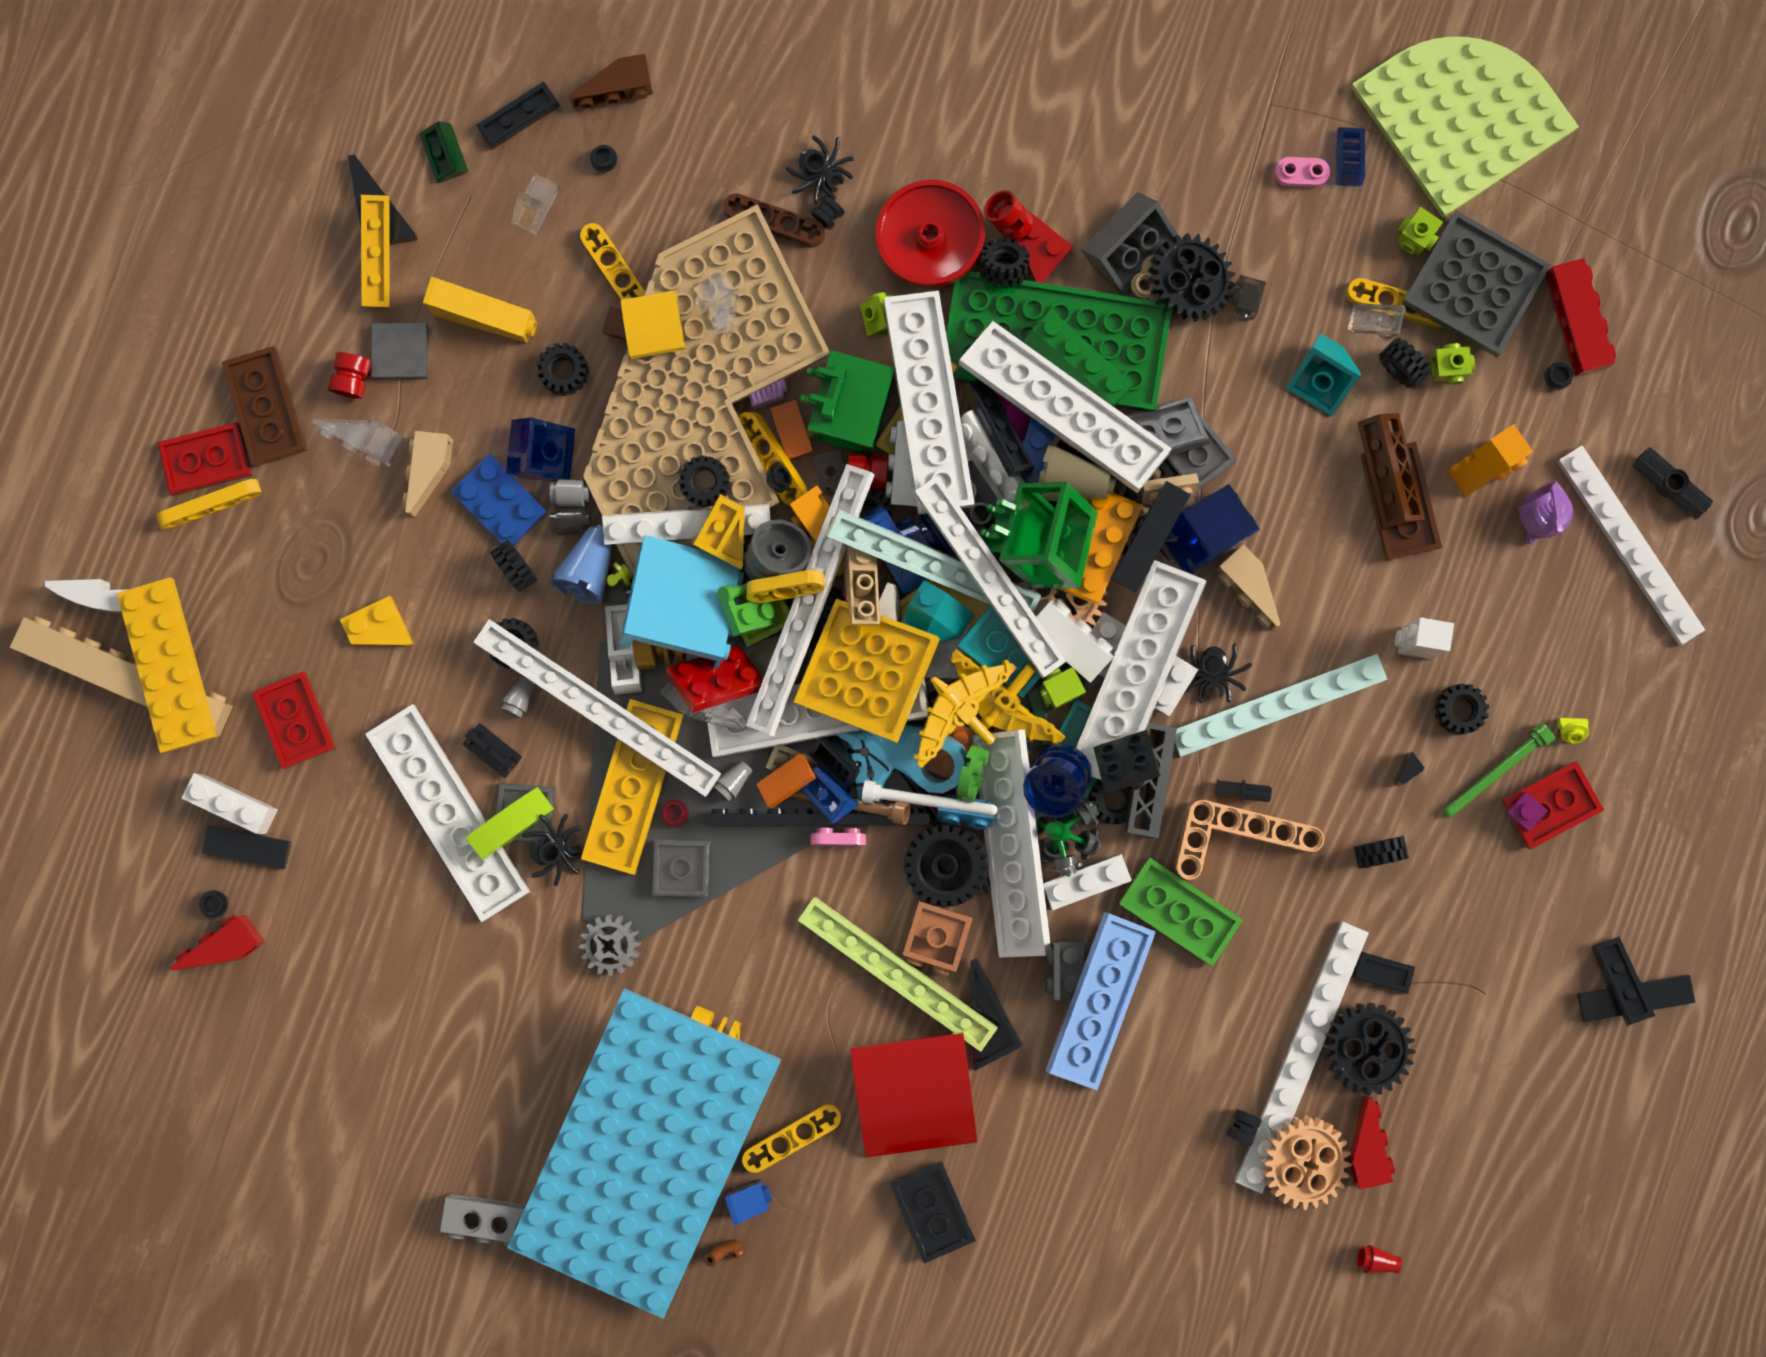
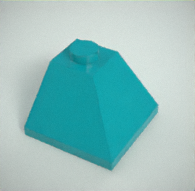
M1320 333L1286 386V389L1328 415L1333 416L1360 377L1361 372L1344 347Z

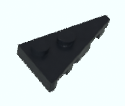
M354 154L349 155L348 159L361 227V195H386ZM389 200L390 245L418 240L417 235Z
M978 958L970 961L971 1008L998 1028L981 1052L973 1047V1069L975 1071L1023 1046Z

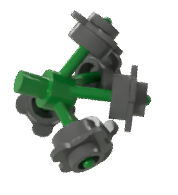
M1078 798L1079 804L1074 807L1068 800H1061L1058 811L1052 815V823H1048V818L1042 814L1043 809L1036 806L1034 808L1037 836L1045 832L1048 834V838L1042 841L1043 851L1040 853V861L1043 863L1048 861L1054 862L1055 867L1050 869L1051 872L1057 871L1060 876L1070 877L1071 874L1076 873V867L1083 865L1082 862L1077 863L1075 855L1067 856L1066 851L1069 849V844L1066 841L1068 839L1075 842V849L1081 853V859L1087 861L1091 855L1096 854L1100 850L1101 843L1098 839L1099 831L1093 828L1090 832L1082 831L1078 836L1070 833L1077 829V822L1080 820L1085 826L1092 822L1095 825L1099 824L1096 816L1099 815L1097 806L1093 805L1091 801L1085 802Z

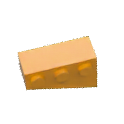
M1513 424L1449 468L1447 472L1464 496L1467 497L1495 477L1498 481H1501L1528 463L1525 457L1533 451Z
M815 486L790 504L792 514L794 515L790 519L799 528L804 529L809 536L812 551L830 508L821 495L822 491L818 486ZM843 558L836 574L839 580L844 577Z

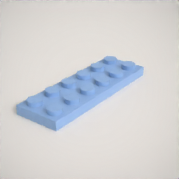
M1104 912L1046 1067V1072L1098 1090L1155 931Z

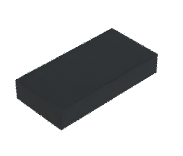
M1361 952L1352 978L1408 994L1415 967Z

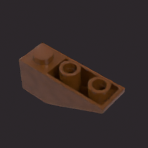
M640 54L615 60L569 95L573 107L589 109L594 104L605 103L613 105L623 99L642 100L647 95H652L653 90L646 55Z

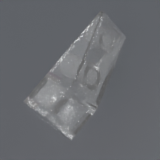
M313 419L312 421L319 428L317 433L331 441L334 437L343 441L341 446L354 454L357 450L365 453L364 459L377 467L381 463L390 467L405 441L401 434L376 420Z
M671 682L660 691L686 718L741 731L746 729L740 722L743 716L732 706L726 709L720 704L692 713Z

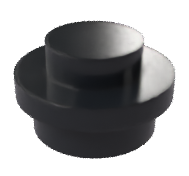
M600 145L590 155V162L598 172H610L617 165V154L610 146Z
M1560 362L1550 365L1544 374L1546 384L1554 390L1565 389L1571 384L1573 379L1569 366Z
M781 465L768 468L766 481L769 487L779 493L786 491L792 482L789 471Z
M208 891L200 899V910L208 918H219L228 909V899L220 891Z

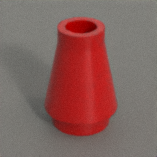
M1372 1245L1362 1246L1357 1254V1267L1363 1270L1364 1273L1398 1274L1402 1267V1259L1400 1256L1392 1255Z

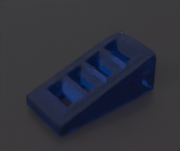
M1338 127L1335 185L1361 186L1365 177V128ZM1344 139L1358 140V143L1344 142ZM1343 150L1358 151V153L1343 152ZM1343 161L1357 162V164L1343 163Z

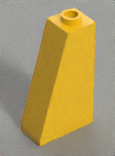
M430 278L423 304L434 317L524 343L528 342L529 336H534L537 321H535V317L530 310L438 278Z

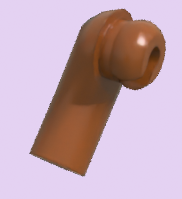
M735 1239L720 1243L705 1254L704 1262L707 1266L713 1267L727 1254H730L733 1260H737L745 1253V1249L740 1245L741 1242Z

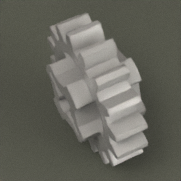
M612 914L606 915L605 921L601 916L595 918L596 925L593 923L586 925L590 932H583L581 934V937L586 940L585 943L579 945V948L586 949L582 959L589 958L591 960L588 968H592L595 965L598 966L597 974H602L607 969L608 975L612 976L616 968L620 974L625 972L624 964L629 967L633 966L634 962L631 957H638L640 955L638 951L634 950L635 947L641 945V941L634 939L639 931L631 932L632 922L623 924V916L621 915L615 921ZM610 926L618 929L615 932H607L602 928ZM625 937L628 941V950L624 947ZM612 939L615 943L613 948L608 950L606 948L607 941ZM593 940H594V941L596 942V944H597V951H596V953L594 952V949H593ZM605 958H614L616 961L618 960L619 962L607 963L603 960Z

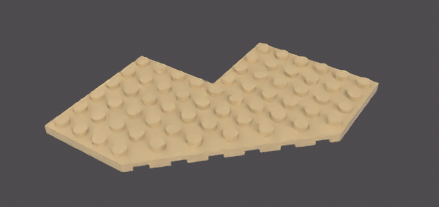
M757 204L658 254L656 266L644 296L676 291L685 350L631 359L627 349L617 375L618 378L614 390L610 395L605 410V417L592 449L593 452L589 464L586 466L583 475L602 516L712 508L713 506L702 507L688 501L681 493V487L678 485V480H680L679 473L680 470H683V465L691 461V458H697L701 455L713 457L727 468L726 470L730 475L729 482L731 483L727 491L728 494L725 496L728 499L742 506L769 504V507L772 508L780 504L775 490L771 489L767 484L766 472L733 404L828 357L830 352ZM704 470L697 473L694 478V485L698 491L708 492L714 487L715 477L710 471ZM690 539L666 540L690 546ZM641 542L616 544L631 575L634 576Z

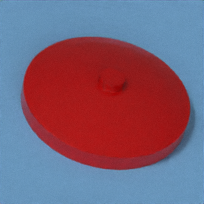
M921 180L902 187L886 201L876 223L877 248L885 266L900 280L918 287H942L964 277L979 260L985 242L984 219L975 200L962 188L942 180Z

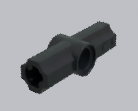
M1648 447L1634 461L1632 466L1656 486V490L1661 496L1670 498L1694 520L1704 514L1713 503L1712 499L1690 481L1685 471L1675 469L1651 447ZM1669 477L1673 478L1676 481V489H1673L1669 486Z

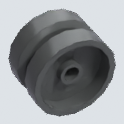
M770 520L761 524L753 533L745 551L743 564L746 574L752 581L804 571L812 551L810 540L805 532L792 522Z

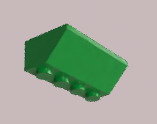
M1052 310L1043 317L1023 341L1027 346L1113 407L1125 397L1133 385Z

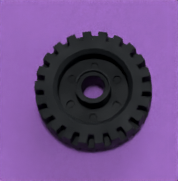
M946 823L933 825L919 833L907 849L904 859V872L907 874L906 880L908 885L912 886L911 890L918 894L924 902L928 901L930 905L946 908L958 906L973 898L983 886L989 869L988 854L984 849L983 842L977 838L974 832H970L968 828ZM942 858H948L953 863V870L951 872L942 870L940 866Z

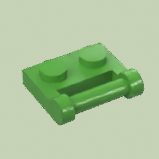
M747 584L734 587L726 585L720 587L717 591L718 599L733 637L779 624L771 602L735 604L734 598L746 595Z

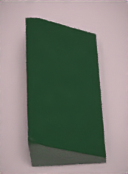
M438 121L419 133L437 183H442L468 172L455 132L450 123Z

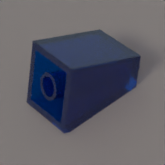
M1228 484L1183 511L1168 537L1178 536V540L1164 543L1182 570L1193 575L1259 531L1260 528L1241 502L1238 494Z

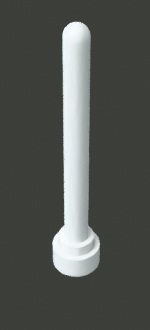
M865 780L862 792V802L871 804L882 799L991 816L995 815L998 811L994 804L967 802L960 799L882 788V785H877L876 781Z

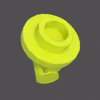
M615 562L613 567L617 573L607 577L606 585L614 587L618 581L622 580L626 587L631 586L629 580L633 577L625 564L619 566Z
M1558 718L1557 726L1560 729L1563 741L1578 744L1589 736L1588 719Z

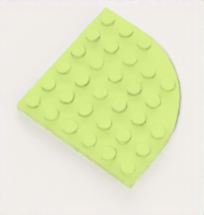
M1443 37L1418 43L1396 54L1352 83L1350 87L1442 218H1445L1576 131L1579 127L1550 85L1529 62L1503 46L1478 38Z

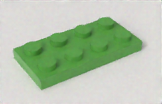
M1148 857L1118 903L1212 967L1243 921V919L1150 857Z

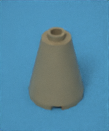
M1048 446L1043 459L1045 464L1043 471L1040 472L1039 483L1068 482L1085 500L1107 499L1108 494H1114L1117 479L1112 478L1110 472L1056 446ZM1059 492L1039 493L1047 501L1058 500Z

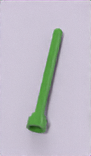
M1542 722L1536 725L1529 735L1530 739L1445 807L1444 815L1446 817L1454 816L1536 747L1548 746L1556 739L1552 731Z

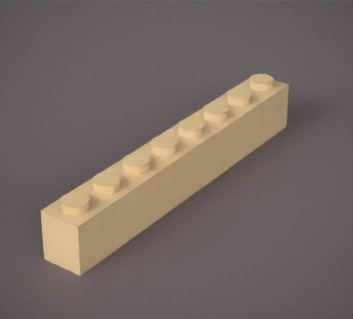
M35 616L34 620L23 618L10 648L147 707L136 663L125 660L127 654L110 648L109 652L100 649L101 643L87 637L83 642L75 638L76 632L64 627H60L59 631L50 627L52 622ZM211 691L210 695H206L216 734L220 736L233 706L225 703L226 697Z

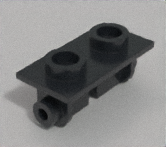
M481 723L475 729L468 731L465 736L467 739L462 744L505 779L522 759L520 754Z

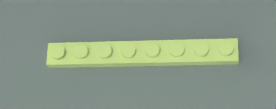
M814 897L798 919L803 925L952 1032H963L964 1040L980 1052L997 1030V1026L818 898Z

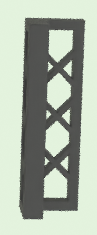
M1148 722L1145 729L1148 731V734L1150 729L1156 730L1153 750L1161 776L1144 781V785L1147 784L1144 802L1139 796L1140 789L1131 790L1125 832L1148 838H1159L1177 728ZM1142 812L1140 829L1133 828L1135 816Z

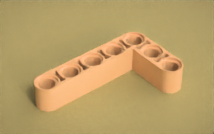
M1206 800L1192 802L1186 810L1174 862V871L1183 880H1192L1200 875L1211 829L1303 852L1319 850L1324 844V835L1320 829L1313 826ZM1197 805H1202L1207 810V816L1203 821L1197 820L1194 816V809ZM1224 812H1229L1234 817V823L1231 827H1225L1221 822V816ZM1253 818L1261 823V830L1258 834H1253L1248 828L1249 821ZM1279 825H1283L1288 829V837L1284 841L1279 840L1276 836V829ZM1308 831L1315 836V844L1312 847H1307L1303 842V836ZM1192 832L1197 833L1201 838V843L1197 848H1192L1187 842V838ZM1186 859L1191 860L1195 866L1194 872L1191 875H1185L1181 870V864Z

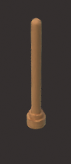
M801 789L788 797L812 802ZM855 799L859 804L853 810L888 816V819L896 824L906 825L910 815L909 803L896 801V803H891L890 805L875 802L871 804Z

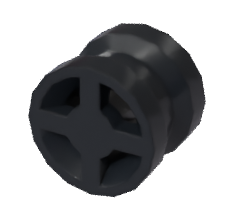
M824 195L821 199V204L813 208L810 213L815 220L831 230L835 226V220L841 218L845 211L836 201Z

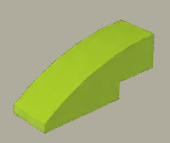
M536 787L465 838L481 860H487L506 844L511 843L541 820L539 818L540 814L546 816L554 810V807L539 787Z

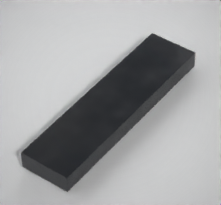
M981 380L966 381L962 388L1008 476L1014 477L1031 474L1035 467L995 391Z
M1168 481L1164 482L1111 580L1137 593L1191 494Z
M1689 974L1641 982L1653 1010L1696 1003ZM1610 988L1577 993L1582 1021L1588 1022L1622 1016Z

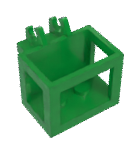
M831 350L826 368L817 367V370L807 369L806 374L822 380L818 395L810 393L809 397L803 394L799 396V401L814 406L807 429L809 440L854 453H865L866 456L871 457L875 451V444L879 437L895 382V368Z
M1068 482L1018 483L1014 501L998 499L996 507L991 504L987 505L986 511L996 521L995 524L991 525L990 532L982 529L980 537L986 541V546L994 557H1000L999 560L1031 588L1080 589L1098 511ZM1059 492L1056 508L1039 493ZM1068 502H1070L1075 508H1067Z

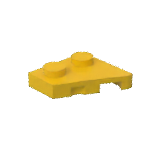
M719 494L693 545L742 569L745 507Z
M391 596L340 619L352 645H414Z

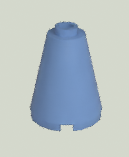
M596 525L587 529L552 575L550 584L560 593L566 595L569 591L576 595L574 600L591 605H598L604 598L613 544H604L603 526Z

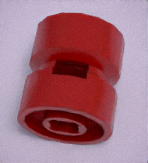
M1008 190L996 192L985 204V217L1005 239L1010 238L1011 241L1020 240L1031 230L1033 218L1012 192Z
M336 352L333 367L337 373L330 376L327 390L340 396L363 399L366 383L362 378L367 377L372 361L359 355Z
M850 452L848 465L875 474L870 489L886 491L888 455L873 454L871 458H867L865 453Z

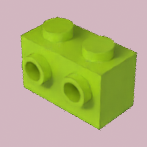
M1072 667L1064 672H1061L1060 668L1045 676L1043 678L1044 682L1040 685L1041 690L1039 694L1045 708L1050 707L1051 711H1054L1082 697L1086 691Z

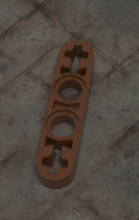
M737 193L730 194L724 201V210L728 218L743 212V210L738 209L736 213H733L730 204L735 205L738 201L741 208L746 210L749 209V205L753 207L758 204L760 209H764L769 213V218L766 222L772 234L809 247L819 246L825 239L824 226L815 219ZM785 218L792 219L795 222L794 228L791 231H783L779 226L781 220ZM800 222L803 223L804 230L811 231L813 228H817L819 236L809 239L808 233L800 231V236H798Z

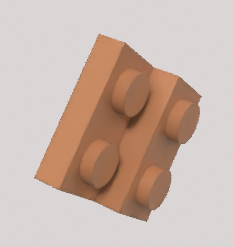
M919 901L902 954L907 957L906 962L920 967L923 966V962L934 965L933 971L949 975L950 970L956 972L973 918Z

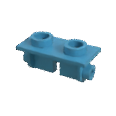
M946 794V798L957 799L958 797L955 795ZM980 799L974 800V802L991 804V801ZM938 807L937 819L950 825L965 823L970 824L975 829H986L987 827L993 828L994 815Z

